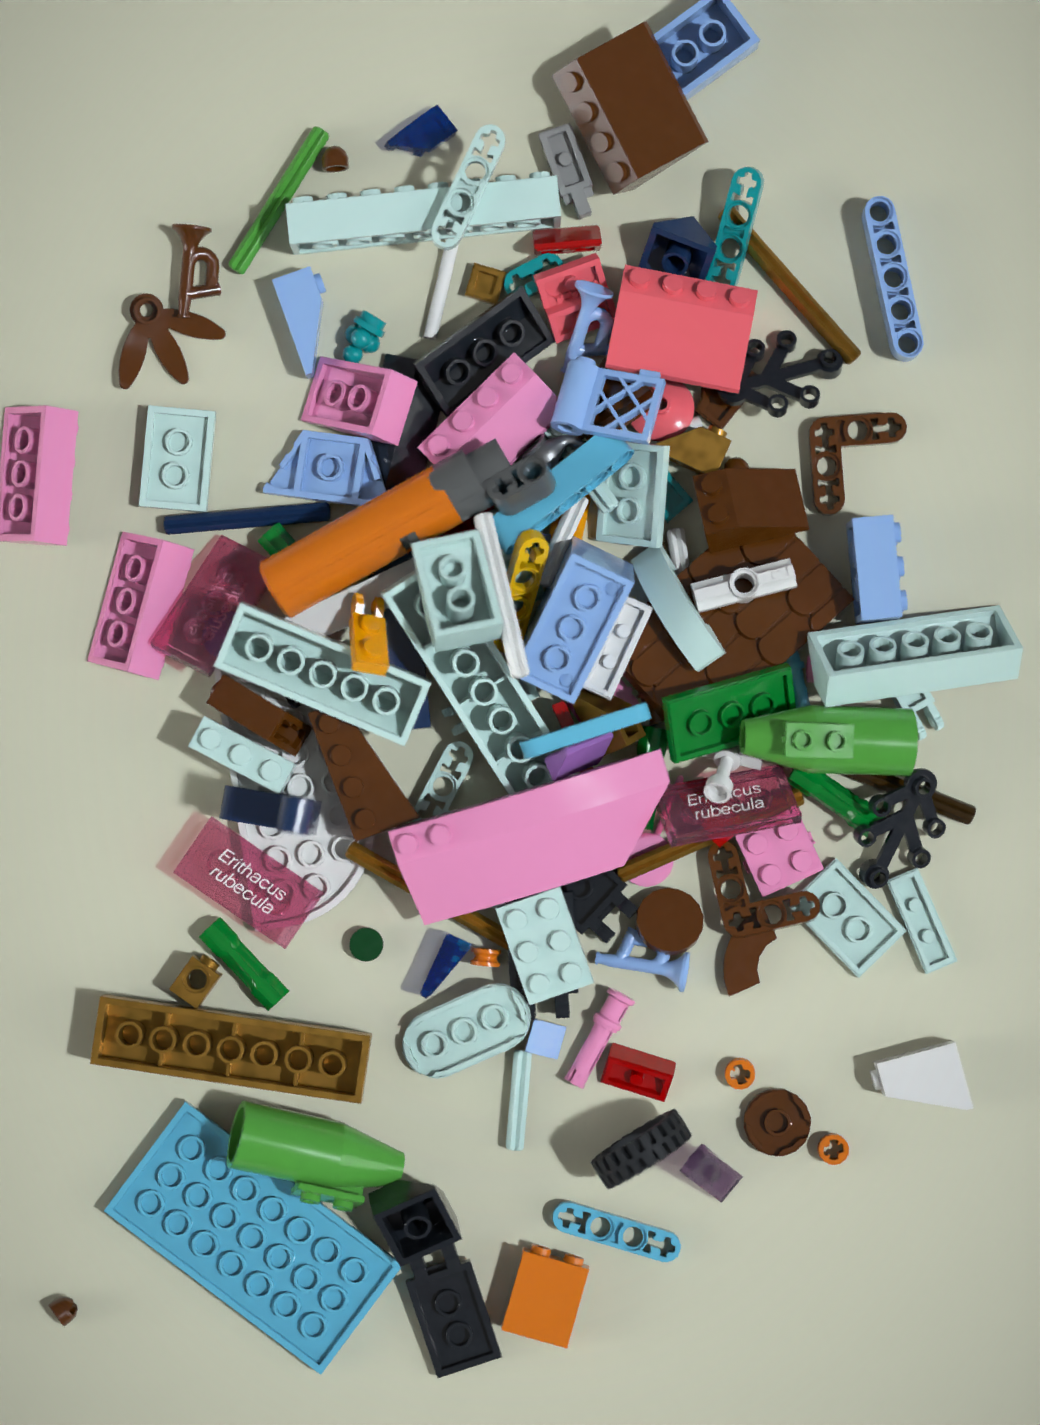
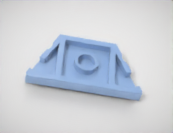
M302 430L294 442L292 451L286 454L280 462L279 466L281 467L270 483L267 482L263 487V493L268 495L351 506H361L386 492L370 439Z

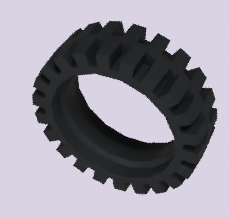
M672 1109L623 1136L622 1139L598 1154L591 1161V1164L605 1187L611 1189L625 1181L627 1182L634 1176L644 1172L647 1168L654 1166L658 1161L666 1158L667 1155L684 1145L692 1137V1134L676 1109Z

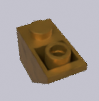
M585 689L580 691L575 703L572 704L581 722L632 706V704L614 695L611 701ZM641 723L612 731L613 738L604 756L625 748L644 737L646 733Z

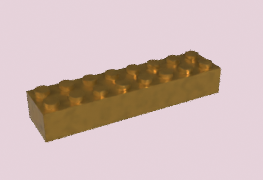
M104 994L100 996L90 1064L361 1104L363 1101L372 1033L202 1008L196 1009L182 1005Z

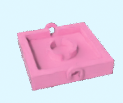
M797 808L734 835L745 861H742L747 874L751 873L761 897H765L824 870L813 846L815 841L812 838L811 832H807Z

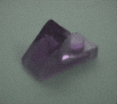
M701 1144L690 1155L687 1162L680 1169L686 1177L721 1203L743 1177L704 1144Z

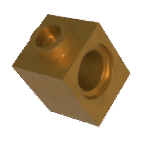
M205 954L200 958L197 955H193L169 990L197 1009L223 975L217 970L220 965ZM195 969L203 971L207 977V982L203 988H195L189 982V975Z

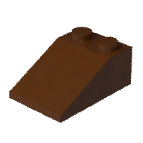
M725 468L692 476L710 553L810 530L795 469Z

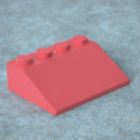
M625 264L605 368L639 374L640 369L660 372V378L739 394L758 290Z

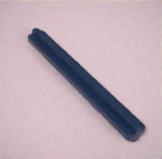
M322 502L173 515L164 517L163 523L165 533L172 535L274 526L278 522L281 525L329 521L331 511L329 503Z

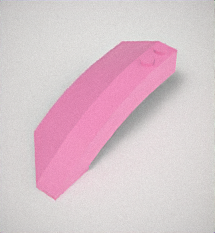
M658 749L567 776L558 781H551L468 807L401 825L390 830L388 834L399 869L424 925H428L560 887L624 866L662 795L666 791L670 778L662 751Z

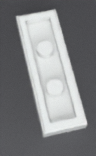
M629 596L627 597L582 687L583 689L611 701L652 613L653 607Z

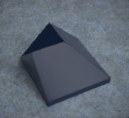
M694 216L654 222L638 267L705 280L717 245Z

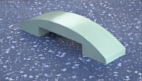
M663 546L662 548L649 547L634 557L631 562L645 594L668 633L693 668L699 672L726 653L710 625L704 623L674 572L677 569Z

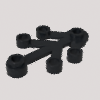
M783 330L778 333L776 348L761 374L749 377L755 363L761 361L765 353L764 343L758 339H751L748 343L739 394L717 390V393L727 405L738 406L746 401L768 411L771 416L779 418L787 413L788 400L786 397L798 401L801 406L807 409L816 407L820 399V391L817 387L806 385L801 388L788 381L815 373L823 379H834L841 373L843 359L836 350L825 349L817 355L816 359L781 368L787 355L795 350L797 337L792 331ZM787 339L790 340L792 343L783 344L781 341ZM751 348H756L760 350V352L752 353L749 350ZM826 359H829V360H833L834 362H833V363H827L825 360H826ZM766 387L779 394L768 397L756 390ZM806 394H811V395H813L815 398L812 399V400H809V399H806V398L804 397V395H806ZM774 403H779L783 407L778 409L774 408L772 405Z
M925 768L914 769L910 776H905L903 786L883 795L876 794L870 798L868 802L869 810L877 817L884 818L869 825H859L854 830V840L862 847L867 848L875 843L877 836L887 831L890 832L877 858L865 861L859 869L861 881L869 888L877 889L887 884L889 880V870L887 868L903 836L909 850L907 855L908 861L919 869L929 864L931 855L922 847L914 820V814L918 805L924 817L922 829L928 836L936 839L941 837L946 830L945 823L937 817L932 800V795L937 788V779L930 770ZM925 782L924 786L919 790L920 784ZM905 800L901 810L888 815L892 805ZM884 801L882 808L876 810L878 803ZM937 823V828L931 831V826ZM865 832H869L868 837L861 840L862 835ZM923 853L922 858L916 861L917 855ZM880 872L879 876L874 879V876Z

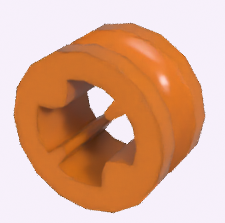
M472 947L471 952L475 956L474 959L470 960L471 965L500 967L497 957L501 955V950Z
M745 1058L731 1060L725 1068L727 1083L732 1088L739 1090L748 1088L755 1079L753 1064ZM742 1065L743 1070L750 1071V1076H745V1082L738 1083L736 1077L730 1076V1071H735L734 1066Z
M829 1133L820 1139L817 1151L824 1162L830 1165H837L846 1160L849 1154V1146L842 1136ZM830 1140H837V1145L842 1144V1151L837 1152L836 1158H829L830 1154L827 1153L825 1155L824 1147L830 1145Z

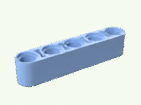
M875 196L867 202L863 209V228L891 354L896 360L909 362L922 351L924 345L922 330L895 207L889 198ZM874 206L882 207L887 214L886 220H874L870 215V208ZM880 239L890 240L894 246L893 253H881L877 248V241ZM887 272L897 273L901 279L900 286H888L885 283L884 274ZM895 304H901L906 307L908 311L907 319L898 320L894 318L891 313V307ZM899 338H911L915 343L914 352H903L898 346Z

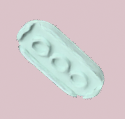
M491 983L479 987L415 1017L407 1026L403 1037L402 1050L409 1066L419 1074L422 1073L435 1079L448 1077L505 1052L520 1043L530 1027L531 1014L529 1005L524 996L509 985Z

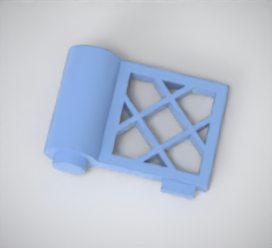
M578 356L575 360L568 361L550 423L551 427L567 435L579 436L584 433L649 445L666 381L660 378V372L640 369L639 374L599 368L593 359ZM606 379L620 381L624 387L623 390L608 399L603 393ZM643 386L655 387L653 397L642 404H639L633 395V392ZM629 395L636 408L619 417L612 405ZM609 408L616 419L605 427L593 425L595 416ZM647 409H649L648 415H646V413L644 412ZM641 413L646 421L643 433L628 431L624 423Z

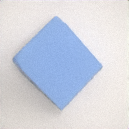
M536 1018L531 1026L525 1052L558 1059L566 1026Z

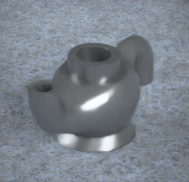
M544 434L522 454L521 458L539 456L543 458L551 470L562 462L560 458L564 449L572 447L577 450L585 442L573 435H562L546 440Z

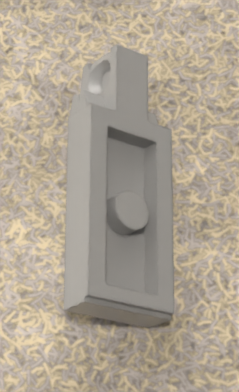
M567 123L539 133L538 137L552 176L557 175L560 198H563L565 206L573 203L579 220L591 216L592 211L587 198L594 196L593 184L571 124Z

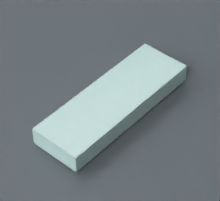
M914 868L890 878L887 882L888 888L925 974L956 962L957 958L919 869Z

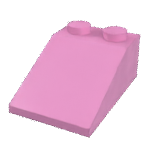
M320 356L301 421L357 437L368 438L372 441L398 446L418 381L392 369Z

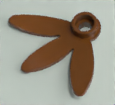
M144 293L136 296L130 304V316L135 325L126 338L119 360L120 387L129 389L138 376L145 359L149 338L159 360L168 373L180 384H187L189 375L186 361L179 345L168 328L190 337L206 340L224 339L226 336L225 330L212 320L197 313L189 312L190 318L177 317L178 309H163L162 302L153 294ZM143 304H150L153 311L151 315H141L140 308Z

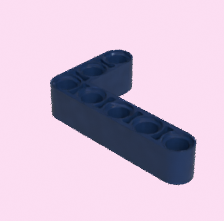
M225 785L219 819L276 828L277 831L311 836L317 834L322 801Z

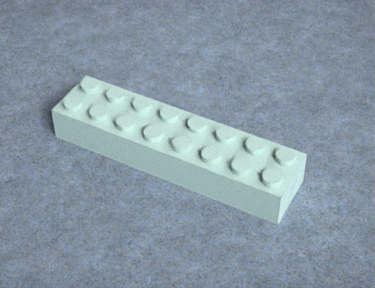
M541 171L529 174L527 179L516 180L515 175L496 177V182H489L462 238L560 228L561 209L557 175L550 176L549 172ZM474 178V179H470V180H472V181H479V180H481V179ZM436 182L428 184V189L414 190V186L395 187L392 193L381 194L379 189H368L361 191L360 196L347 197L346 193H331L326 195L327 199L313 201L312 196L293 198V203L285 204L289 244L293 255L432 241L431 228L450 187H448L447 182ZM457 194L451 200L452 208L458 212L468 210L471 205V200L465 194ZM445 212L443 217H449L450 221L445 229L439 228L437 232L440 233L441 240L454 239L455 235L452 233V227L455 220L460 225H462L464 220L455 219L448 212Z
M416 569L380 591L382 597L507 793L512 794L553 781L544 759L546 758L545 756L560 751L561 748L524 759L519 743L549 733L550 731L518 680L512 679L509 667L494 642L488 641L434 653L426 623Z

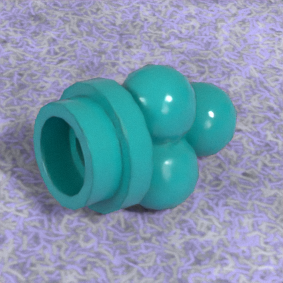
M365 310L362 311L360 316H355L353 322L356 324L349 325L346 328L345 338L350 345H347L342 353L345 361L359 363L362 360L363 352L374 353L380 347L378 337L382 338L385 334L383 329L386 323Z

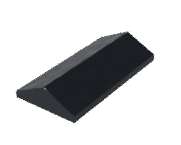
M519 286L414 362L413 366L424 389L447 418L513 353L527 363L553 344L555 339L523 286Z
M392 354L385 355L382 368L392 369L418 381L399 445L395 446L371 440L386 491L426 469L428 458L417 447L436 429L441 412L440 408L424 389L413 366V363L418 359Z

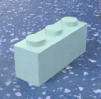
M205 716L188 747L281 795L297 764Z

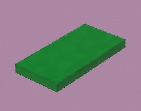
M783 663L663 697L662 704L670 760L676 764L739 746V730L742 720L796 708L791 666Z

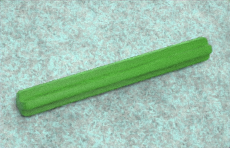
M317 126L312 128L230 259L228 265L235 272L244 274L285 210V204L290 202L328 141L329 134L325 130Z

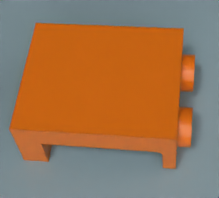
M532 1244L531 1249L523 1247L522 1257L507 1310L504 1314L501 1330L567 1349L589 1273V1265L583 1264L584 1258L573 1254L565 1253L564 1258L551 1255L552 1249L545 1246Z

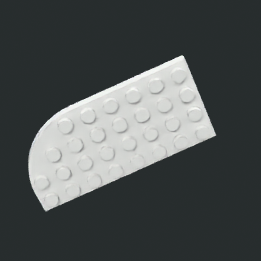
M213 664L216 682L225 674L312 727L307 713L317 709L305 704L293 709L285 696L216 668ZM221 713L223 726L297 764L282 795L322 801L316 835H300L277 831L276 828L238 822L245 868L251 863L248 868L252 869V873L247 877L248 890L253 892V896L249 892L250 903L255 895L257 896L252 900L253 903H257L262 898L256 906L251 903L255 932L290 927L313 920L337 906L356 886L365 870L364 867L345 856L346 850L355 839L313 729L311 730L295 757ZM229 768L232 786L277 794ZM374 835L357 841V843L372 851ZM250 869L245 870L246 876L251 872ZM258 873L261 875V879L255 884V882L250 880V877L255 876L259 878V875H254ZM262 879H267V880L269 881V883H270V884H268V882H267L266 880H264V881L261 882V886H262V887H266L265 889H263V888H261V887L259 886V882H260ZM272 884H274V885L269 889V892L272 893V892H274L277 888H279L273 895H271L270 893L267 892V889H268ZM280 890H283L286 893V895H284L282 891L280 892L283 896L282 900H278L275 896L277 895V897L281 899V896L279 894ZM267 898H269L260 908H258ZM266 904H271L273 906V909L269 912V914L262 911V907L264 906L270 909L272 908L270 905Z

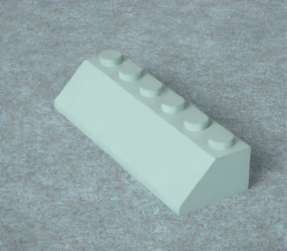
M244 601L238 607L214 664L216 668L403 746L406 745L431 685V680L389 663L385 676L353 671L349 645Z
M1000 605L808 632L807 634L814 685L825 707L1018 679L1023 647Z

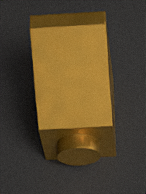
M709 425L707 429L698 427L656 443V445L670 446V462L697 474H704L719 470L732 440L726 438L727 432Z

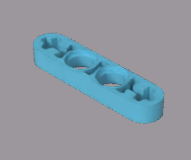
M643 702L522 741L519 744L524 759H528L646 721L652 717L647 702Z
M573 1201L561 1202L553 1211V1222L556 1228L570 1235L661 1262L673 1261L678 1257L681 1250L679 1238L675 1233L667 1229ZM567 1208H572L573 1215L582 1219L583 1212L590 1213L585 1222V1232L578 1230L581 1223L570 1221L568 1226H564L563 1219L558 1217L559 1212L565 1213ZM604 1217L609 1221L610 1230L606 1235L597 1236L591 1231L590 1226L595 1218ZM637 1227L642 1231L643 1237L638 1245L630 1246L623 1240V1233L627 1228ZM648 1231L655 1232L652 1239L663 1242L665 1237H669L670 1243L675 1246L674 1250H668L666 1255L660 1254V1248L650 1244V1251L643 1250L648 1242Z

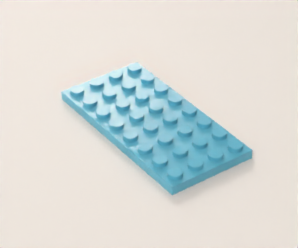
M186 1101L105 1208L104 1212L321 1375L401 1267L394 1256L322 1202L317 1205L307 1204L300 1201V1196L291 1195V1188L295 1186V1182L228 1168L227 1149L230 1133Z

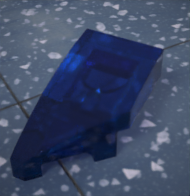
M437 104L399 131L384 146L390 151L400 149L413 152L414 156L422 157L424 152L430 153L455 136L458 130Z

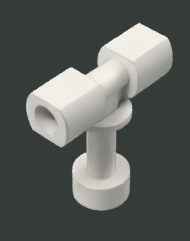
M739 746L704 755V757L714 759V763L718 767L716 774L708 777L704 788V795L715 803L727 802L733 790V782L729 778L731 771L736 770L739 766L760 770L763 760L741 754Z

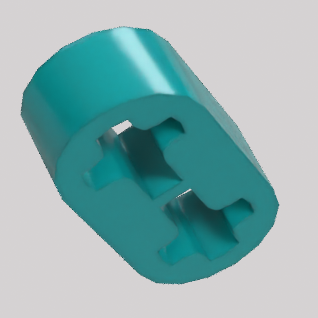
M546 253L511 270L504 279L505 293L508 295L512 292L510 287L513 285L514 277L518 276L520 280H524L531 276L533 280L525 284V291L529 298L538 293L533 275L543 269V262L548 261L550 265L556 263L557 266L563 265L562 260L553 253Z

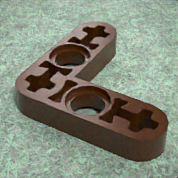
M889 412L823 417L812 423L808 432L812 492L815 509L820 514L832 516L838 513L844 506L845 492L841 448L889 445L899 442L907 431L906 421L901 415ZM889 419L893 420L894 425L900 426V430L895 432L894 437H889L888 432L882 431L876 433L878 439H872L873 426L870 420H877L875 427L886 426ZM852 422H861L866 426L867 435L864 439L854 440L849 436L848 427ZM822 424L826 425L827 430L833 431V435L827 439V447L834 446L835 452L824 451L818 454L815 453V448H822L821 437L815 436V431H818ZM827 457L835 462L836 471L833 475L823 476L818 472L817 463L821 458ZM834 480L838 481V486L831 485L832 497H838V502L833 504L831 510L827 509L826 504L820 503V498L826 495V487L822 486L819 488L818 481L825 483Z
M726 842L721 847L714 843L710 847L708 852L710 870L723 925L731 937L745 938L809 923L817 918L820 912V902L817 896L808 891H800L750 903L736 847L730 842ZM725 848L726 853L733 854V857L728 859L730 871L737 868L738 874H726L717 878V872L723 873L721 862L714 861L713 857L718 855V849ZM728 880L736 881L741 887L740 894L734 899L725 898L721 893L722 885ZM806 898L808 903H814L815 907L810 909V915L804 916L802 911L792 912L791 915L794 920L787 921V910L782 902L790 901V908L799 906L800 899ZM769 905L778 907L782 913L781 919L775 924H768L762 918L763 910ZM757 909V920L761 926L760 928L754 929V921L745 923L743 931H737L735 926H729V922L734 920V914L740 913L741 918L745 919L752 917L749 910Z

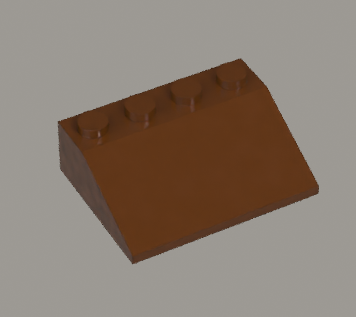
M647 21L578 57L552 75L613 195L638 188L709 142Z

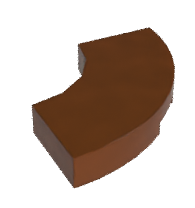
M764 909L762 918L766 923L771 924ZM757 910L751 913L752 917L745 918L737 926V931H743L744 924L753 921L754 929L761 927L757 920ZM774 931L745 938H730L723 959V978L728 996H732L760 983L757 971L759 957L765 947L777 939Z

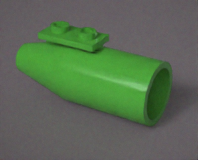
M807 705L742 720L739 730V748L741 754L806 773L910 776L914 770L917 758L918 727L915 713L911 708Z
M244 1100L237 1109L227 1149L228 1168L295 1182V1186L291 1188V1195L300 1196L301 1202L317 1205L320 1204V1201L333 1203L332 1208L348 1212L353 1211V1208H357L364 1203L365 1196H362L364 1188L384 1187L397 1180H401L405 1164V1154L343 1122Z

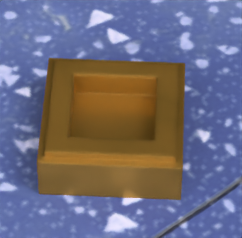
M474 262L465 296L494 305L499 301L507 272Z

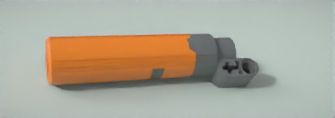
M493 439L468 454H465L463 449L273 554L259 562V571L278 607L286 617L292 618L412 551L411 543L434 539L494 504L503 515L512 516L518 514L552 494L556 481L546 462L539 456L526 457L511 466L497 440Z

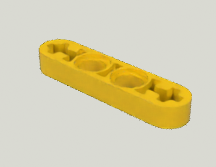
M534 529L526 530L517 537L507 570V578L513 601L520 600L524 602L523 607L516 612L522 640L525 637L549 554V546L545 537L540 531ZM537 542L538 547L531 549L530 558L532 561H529V553L526 547H532L533 543ZM527 570L532 572V576L527 582H515V578L520 572ZM502 639L492 640L497 649L505 653Z

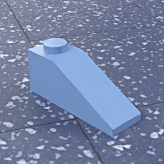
M309 266L272 279L307 379L313 378L315 374L323 301L320 294L326 292L320 273L313 275Z

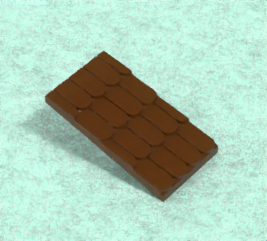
M796 534L710 553L708 548L677 575L694 604L690 587L691 583L730 574L739 568H753L790 558L794 568L797 588L755 598L748 603H736L699 613L704 623L710 625L726 652L698 672L693 668L653 608L623 676L664 722L663 697L783 664L808 642V632L823 629L855 600L831 572L819 562V559ZM740 578L734 583L736 590L741 593H748L753 589L752 583L745 578ZM648 601L647 603H645V604H647V605L653 607V606L651 605L650 601Z

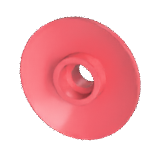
M665 380L666 385L662 400L667 403V407L663 410H658L650 440L661 442L683 434L692 422L694 401L690 391L683 383ZM641 416L633 421L631 425L637 433L642 434L646 421Z

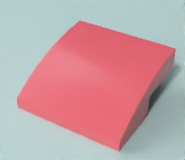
M597 253L533 275L556 344L571 339L581 309V296L574 285L575 281H590L608 288ZM613 298L603 301L597 307L607 310L611 314L614 323L616 308ZM592 321L587 333L599 329V321Z

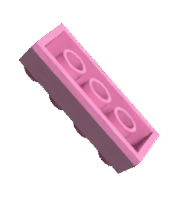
M513 353L417 448L435 465L463 449L465 454H468L496 439L510 465H512L551 427L550 423L558 397L522 359Z
M47 405L5 407L0 460V542L67 546L73 469L75 466L76 435L78 433V411Z
M122 531L89 652L88 662L159 680L170 637L173 633L178 607L182 600L187 574L191 567L194 549L166 540Z

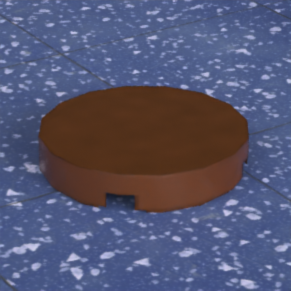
M663 888L653 891L643 899L637 910L635 927L639 938L649 949L665 953V955H677L688 951L696 944L703 930L704 916L700 905L690 894L680 889Z
M771 1088L760 1092L749 1102L744 1113L743 1127L748 1140L758 1151L770 1156H786L796 1152L808 1138L811 1116L807 1105L797 1094L786 1089Z

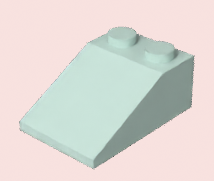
M479 530L411 543L423 609L434 653L501 639L503 620Z

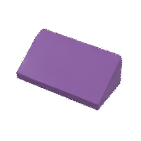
M609 732L584 740L545 756L544 761L552 780L558 781L599 764L613 738V733Z

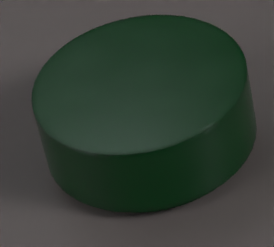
M369 927L361 928L354 932L349 943L352 955L358 960L365 962L376 959L381 954L384 946L381 934Z

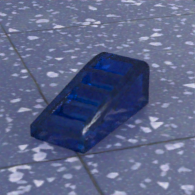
M451 933L446 934L420 991L422 997L428 998V996L432 995L469 951L472 945L471 942Z

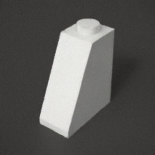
M952 1040L873 1061L875 1070L870 1071L875 1091L881 1089L885 1097L963 1110L973 1109L956 1042Z

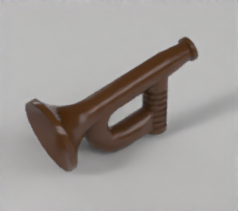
M172 224V229L179 235L183 246L177 317L190 318L189 310L192 300L221 295V287L218 282L219 259L210 249L198 247L201 240L212 232V228L191 224ZM202 260L206 263L205 285L193 286L195 264L197 261Z

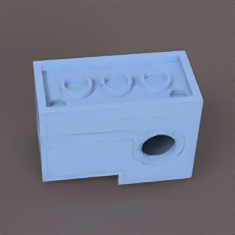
M573 536L550 587L546 588L539 607L525 633L523 645L530 673L528 676L520 679L572 704L575 703L635 583L633 564Z

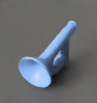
M575 281L574 285L581 296V309L566 351L561 372L565 373L568 361L575 360L578 356L607 355L613 319L607 310L597 306L603 301L613 298L614 293L610 289L590 281ZM599 321L600 327L595 342L591 344L584 343L591 322Z
M628 927V931H626V935H624L625 937H623V941H621L622 943L616 954H603L599 951L596 953L595 965L602 964L614 968L662 975L672 980L678 987L679 992H684L688 976L690 952H685L681 957L673 961H669L670 955H665V953L657 951L654 959L630 957L629 954L633 950V945L647 946L639 938L637 930Z

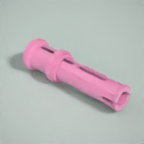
M611 987L607 990L609 995L600 1012H595L593 1016L595 1024L564 1078L582 1089L612 1034L620 1031L622 1027L620 1022L627 1009L635 1004V1000Z

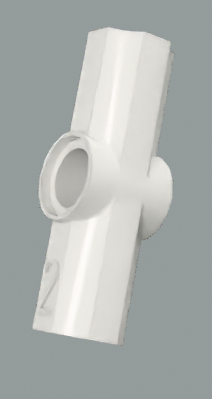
M790 558L753 568H739L730 574L691 583L690 587L695 607L698 613L736 603H748L755 598L797 588L793 565ZM740 578L748 579L752 583L753 589L748 593H741L736 590L734 586L735 581Z

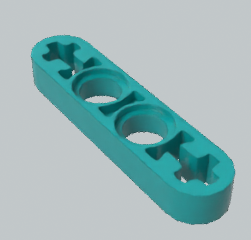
M754 167L740 168L732 177L715 241L717 249L706 276L708 281L715 282L714 276L722 274L724 265H717L719 259L724 263L736 264L735 270L731 267L727 268L726 279L730 280V285H738L764 187L763 175ZM748 172L752 174V180L756 181V186L750 187L746 195L747 198L753 197L752 204L746 200H734L735 193L739 196L743 195L744 184L739 183L740 177H746ZM737 205L745 207L748 212V219L742 225L735 224L730 217L732 208ZM728 238L735 239L740 246L739 253L734 258H729L722 252V244Z

